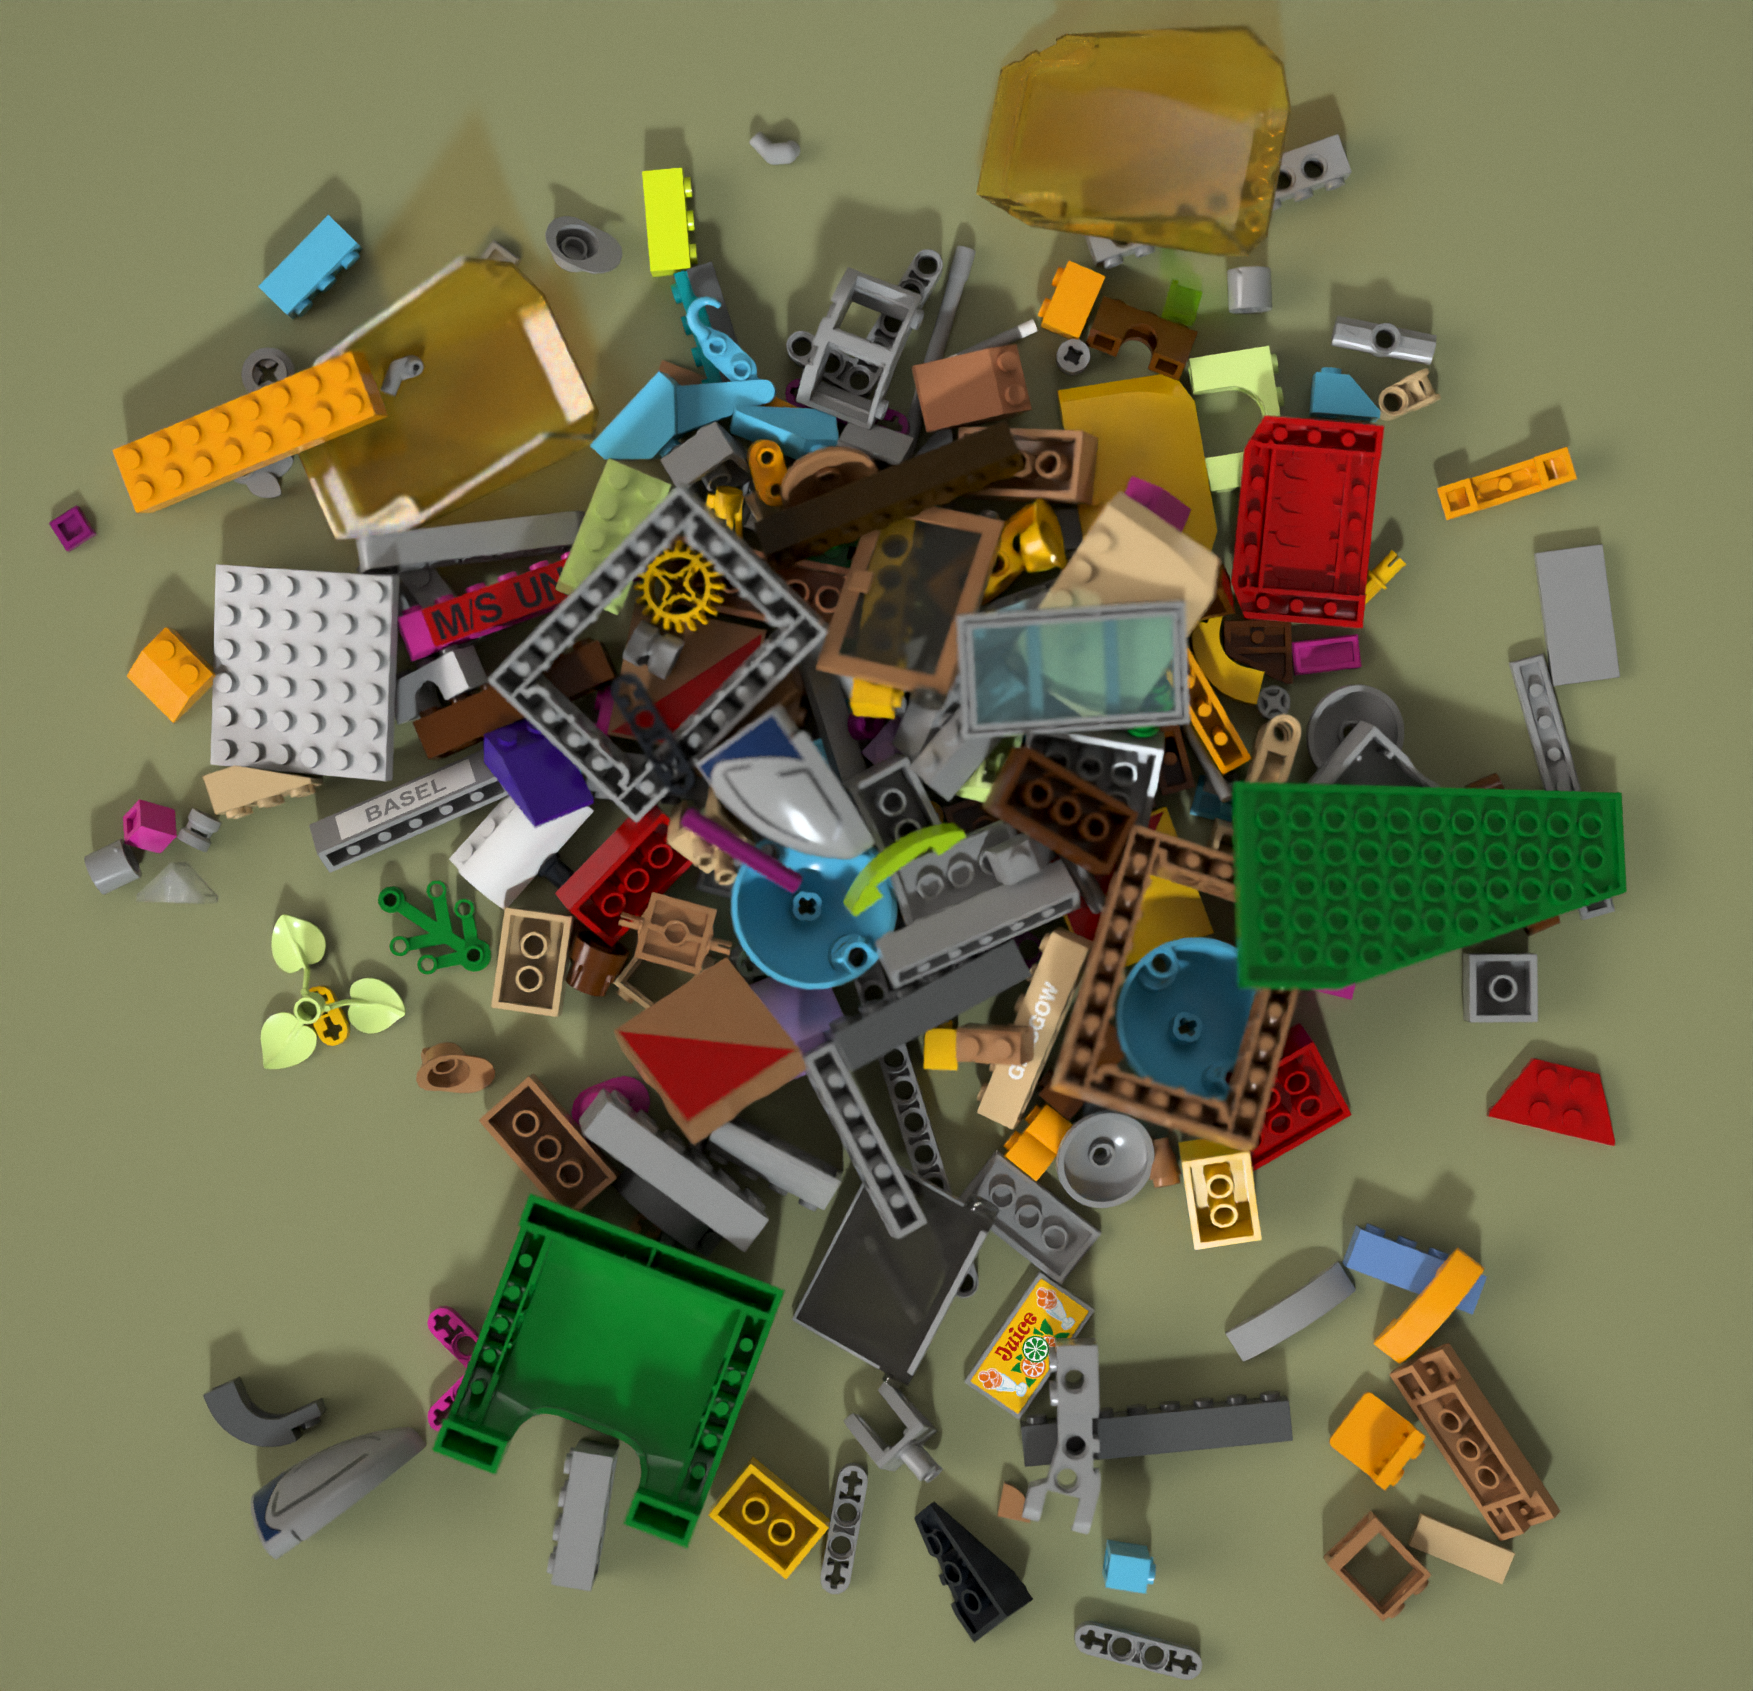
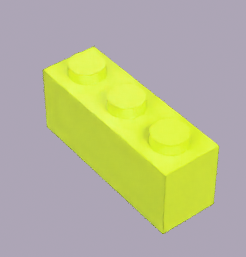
M682 168L642 171L650 272L653 277L672 276L674 273L686 271L692 268V264H698L696 244H690L689 231L695 230L694 211H687L686 199L692 197L691 177H685Z

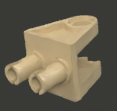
M709 785L704 816L755 846L751 828L743 824L725 808ZM683 800L675 805L671 810L667 836L668 844L708 874L714 870L715 881L719 882L720 885H729L735 882L737 872L734 866V857L683 827L681 820L689 809L686 800Z

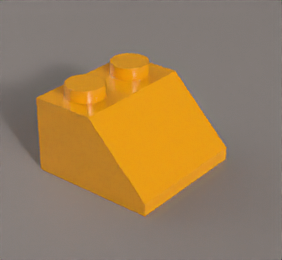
M165 627L142 650L127 674V677L173 723L213 685V679L216 676L213 672V667L175 629Z

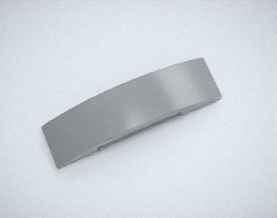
M1337 1261L1310 1278V1282L1255 1317L1254 1315L1250 1316L1225 1333L1244 1362L1305 1328L1344 1301L1356 1289Z

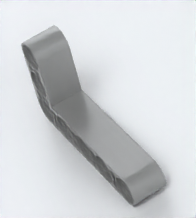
M924 249L918 252L898 284L899 287L904 289H916L923 296L920 310H922L941 278L943 272L941 256L931 249ZM927 259L934 261L937 265L936 271L928 275L923 274L918 268L921 261ZM881 313L866 340L891 349L898 332H889L884 327L885 321L891 316ZM797 331L788 338L787 352L790 359L804 369L806 363L810 362L811 354L815 348V345H813L815 336L806 331ZM802 340L809 342L812 348L807 355L798 356L793 352V346L796 342ZM831 348L829 357L836 358L840 362V367L834 373L824 371L822 380L860 397H869L879 382L883 367L857 357L853 359L843 352ZM857 374L865 375L869 379L868 386L863 390L852 388L850 381L853 376Z

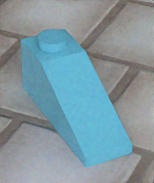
M735 405L730 426L732 434L755 442L760 439H767L775 442L780 447L782 454L796 460L818 449L835 447L839 439L836 417L817 409Z

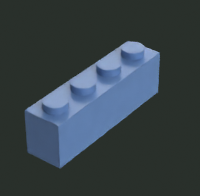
M1368 1223L1365 1229L1356 1226L1342 1263L1350 1269L1420 1294L1436 1276V1271L1449 1255L1432 1247L1429 1248L1428 1252L1416 1248V1241L1398 1235L1397 1240L1384 1236L1386 1230ZM1483 1273L1480 1275L1456 1309L1473 1315L1487 1276Z

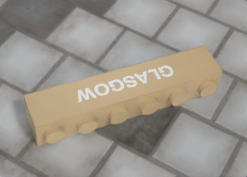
M1058 927L1051 934L1048 932L1045 934L1039 947V951L1043 952L1039 964L1034 963L1030 969L1032 976L1026 979V981L1030 982V986L1026 994L1021 993L1015 1004L1014 1011L1018 1014L1014 1024H1008L1033 1027V1061L1022 1066L991 1064L989 1071L993 1072L989 1084L985 1082L978 1093L977 1101L981 1103L977 1113L1012 1130L1021 1123L1084 974L1093 944L1092 941L1062 927Z

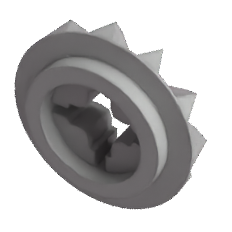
M261 348L254 351L247 357L242 367V381L249 393L275 383L269 380L262 383L264 374L259 368L260 365L269 370L275 367L277 370L274 375L277 377V381L295 374V367L290 358L284 352L275 348Z

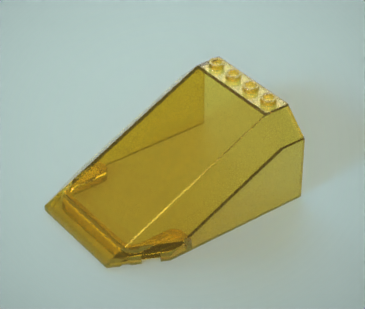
M1247 25L1064 34L1056 39V44L1041 52L1034 50L1023 59L1013 61L1001 68L976 194L1030 227L1213 256H1248L1268 236L1291 114V103L1284 63Z
M462 256L316 359L313 366L349 351L364 353L388 416L297 454L335 538L358 539L367 535L419 529L570 457L595 440L599 409L545 294L512 262ZM409 355H415L423 361V372L420 375L401 381L396 396L380 390L392 361Z

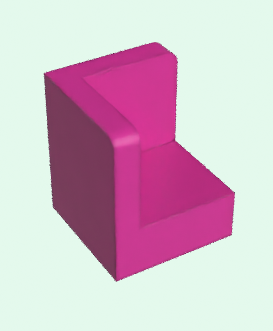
M139 799L123 816L124 844L161 853L177 837L175 810Z

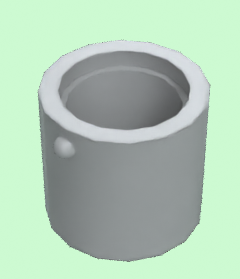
M1251 266L1234 268L1227 271L1228 308L1230 313L1254 314L1272 310L1271 268Z
M119 839L84 857L87 871L93 883L103 895L140 878L142 875L133 851L129 845L124 844L123 839Z

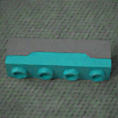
M712 261L687 269L686 271L674 273L676 283L670 285L676 304L683 302L686 315L681 316L686 335L693 334L697 347L691 348L696 367H704L707 379L701 380L702 384L731 382L706 358L696 335L688 326L686 317L689 306L696 299L705 296L715 298L721 303V307L703 306L698 312L699 320L705 326L727 334L739 346Z

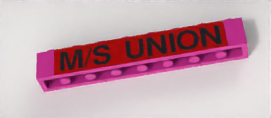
M570 551L562 554L560 561L549 564L548 560H544L531 565L529 572L517 575L516 571L509 572L498 577V583L486 586L485 583H478L468 587L464 595L454 598L453 594H447L435 599V605L422 609L421 605H417L402 611L403 616L398 618V627L411 661L432 655L449 646L460 645L554 611L569 596L556 590L555 587ZM636 576V577L634 578L633 582H636V581H639V580H642V579Z

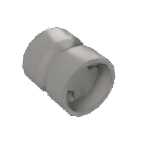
M641 620L626 646L623 659L638 667L645 664L648 666V672L666 680L682 652L685 641L670 633L661 635L658 627Z

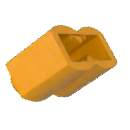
M1044 1103L1042 1107L1036 1104L1024 1119L1028 1123L1021 1133L1015 1130L1003 1145L1007 1149L1004 1156L1035 1181L1041 1177L1055 1159L1061 1140L1073 1126L1072 1123L1047 1103Z

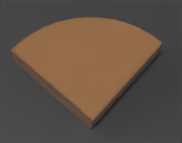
M1005 1481L997 1516L1030 1523L1031 1520L1022 1518L1026 1497L1015 1485Z

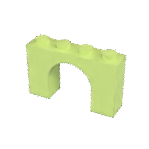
M1269 346L1189 358L1187 369L1192 396L1228 390L1239 391L1248 395L1257 403L1263 417L1264 415L1280 416L1279 407L1284 406V397L1281 386L1276 387L1274 374L1279 373L1276 353L1270 354ZM1244 452L1205 458L1211 494L1240 490Z

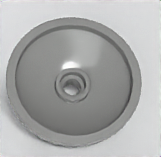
M1361 684L1342 686L1322 698L1311 713L1306 729L1308 753L1317 769L1321 767L1346 738L1343 734L1345 727L1351 726L1353 730L1361 720L1375 726L1401 750L1404 742V723L1394 701L1384 692Z
M1101 1111L1090 1114L1076 1122L1061 1140L1056 1156V1171L1059 1181L1066 1192L1083 1205L1094 1208H1108L1120 1205L1134 1197L1148 1181L1155 1155L1153 1142L1143 1125L1128 1114L1117 1111ZM1097 1148H1103L1101 1154L1094 1155Z

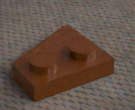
M1272 620L1223 622V647L1225 654L1230 659L1252 669L1263 671L1264 675L1286 685L1293 684L1291 622Z

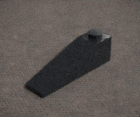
M935 1501L914 1517L929 1554L937 1558L943 1573L938 1575L943 1586H949L955 1600L951 1603L954 1614L974 1643L1033 1600L1026 1586L1020 1581L1016 1573Z

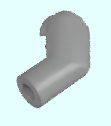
M761 131L749 142L766 162L772 165L790 164L800 154V147L795 141L788 140L784 143L773 144Z
M415 355L405 356L392 361L380 390L396 396L401 381L420 375L423 372V361Z

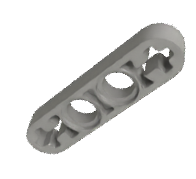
M858 1463L844 1465L838 1475L820 1576L822 1587L831 1594L844 1592L851 1580L868 1484L867 1471ZM851 1471H856L858 1478L863 1479L862 1482H856L854 1495H861L860 1499L852 1496H839L841 1491L847 1494L849 1482L843 1479V1477L850 1476ZM844 1503L852 1504L857 1510L856 1516L850 1521L842 1520L837 1513L840 1505ZM844 1536L850 1540L851 1547L846 1553H837L833 1550L832 1541L836 1537ZM829 1557L837 1561H849L848 1565L841 1562L840 1576L844 1577L845 1580H839L837 1585H831V1579L826 1577V1575H832L835 1561L828 1562Z
M1094 1621L1080 1623L1074 1632L1077 1648L1087 1655L1183 1680L1195 1678L1202 1669L1199 1653L1190 1646ZM1089 1630H1094L1096 1638L1105 1640L1104 1633H1109L1106 1644L1107 1650H1101L1103 1645L1102 1642L1091 1641L1090 1645H1085L1084 1638L1080 1637L1081 1634L1087 1635ZM1120 1637L1127 1638L1131 1642L1130 1651L1123 1655L1115 1653L1112 1649L1113 1642ZM1151 1646H1158L1164 1652L1163 1658L1157 1663H1150L1145 1659V1652ZM1169 1650H1174V1658L1184 1660L1186 1655H1190L1195 1665L1188 1666L1187 1671H1184L1179 1662L1171 1661V1668L1166 1667L1169 1662Z

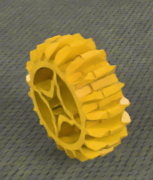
M677 541L675 552H673L671 546L666 550L663 549L664 555L659 553L654 558L655 561L653 563L650 562L647 566V572L637 575V577L644 579V584H635L634 590L644 591V595L638 596L636 602L638 604L648 603L642 610L644 616H649L655 612L651 619L653 625L657 626L664 619L663 630L670 631L675 622L676 632L683 633L685 622H687L688 628L691 631H696L697 624L695 619L698 618L703 625H707L709 621L704 614L707 611L715 616L718 614V610L711 605L713 601L717 603L724 602V598L715 595L716 590H725L726 585L715 583V580L723 577L724 573L721 572L719 574L716 570L712 571L715 565L710 560L705 562L707 557L701 551L696 555L697 548L694 550L688 545L685 552L684 543ZM677 560L692 561L687 568L684 567L676 574H671L663 569L669 563ZM699 569H701L706 584L703 597L698 594L694 587V582L698 576L696 573ZM657 577L665 585V594L662 597L663 602L661 605H659L655 596V581ZM668 577L682 582V579H685L683 586L692 594V597L680 592L676 596L677 589L668 580ZM683 600H689L697 605L693 610L684 614L675 615L668 613L673 606L676 607Z

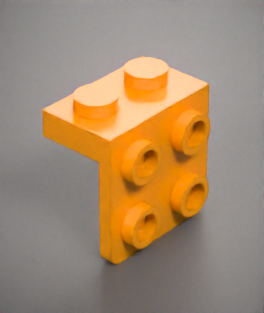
M1365 1392L1331 1435L1329 1443L1336 1451L1368 1474L1374 1483L1386 1490L1389 1485L1395 1486L1405 1472L1402 1468L1410 1458L1414 1460L1425 1447L1423 1441L1426 1436L1420 1429L1373 1393Z

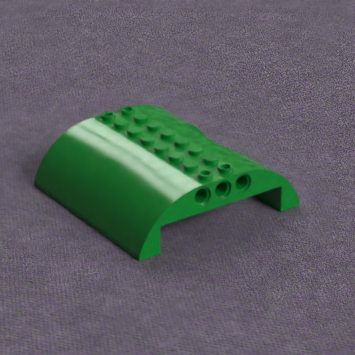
M530 1193L518 1226L521 1227L454 1403L450 1413L443 1419L432 1451L496 1475L514 1435L524 1422L531 1417L541 1414L556 1415L622 1440L631 1446L639 1457L641 1467L640 1482L625 1518L624 1525L688 1548L785 1290Z

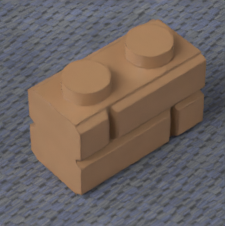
M967 1023L957 1028L956 1059L958 1062L975 1061V1063L1022 1066L1033 1061V1027Z

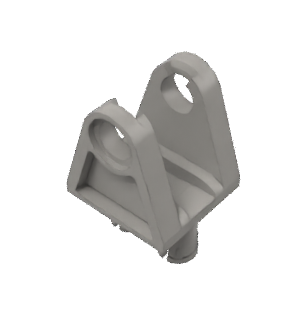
M887 1379L878 1391L907 1426L903 1431L905 1437L895 1446H888L860 1415L852 1413L844 1420V1423L880 1469L895 1472L905 1463L918 1477L919 1481L925 1479L929 1483L943 1470L924 1448L925 1443L938 1430Z

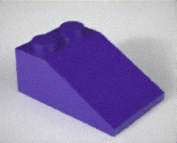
M527 718L484 734V763L534 828L594 803V798L579 768Z

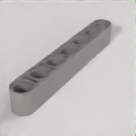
M568 511L367 535L356 540L361 573L381 575L569 552L585 512Z

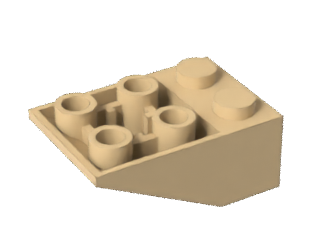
M236 765L203 776L215 815H226L227 819H238L253 814L252 807L258 806L259 808L265 807L268 809L284 804L283 797L289 795L291 798H302L316 793L315 787L324 784L323 780L318 778Z

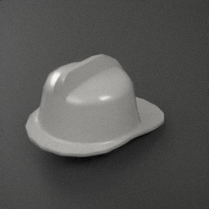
M570 216L555 218L548 224L545 232L546 244L552 252L554 261L562 269L568 272L586 271L592 274H603L614 270L620 264L622 248L618 241L608 233L589 225L583 220Z

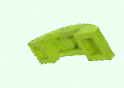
M944 823L917 830L900 838L886 847L867 864L851 885L843 903L856 917L883 897L876 887L878 884L928 848L940 856L965 838V833L954 823Z

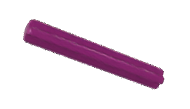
M689 808L683 815L681 820L683 827L789 892L794 893L799 888L803 877L794 870L693 808Z

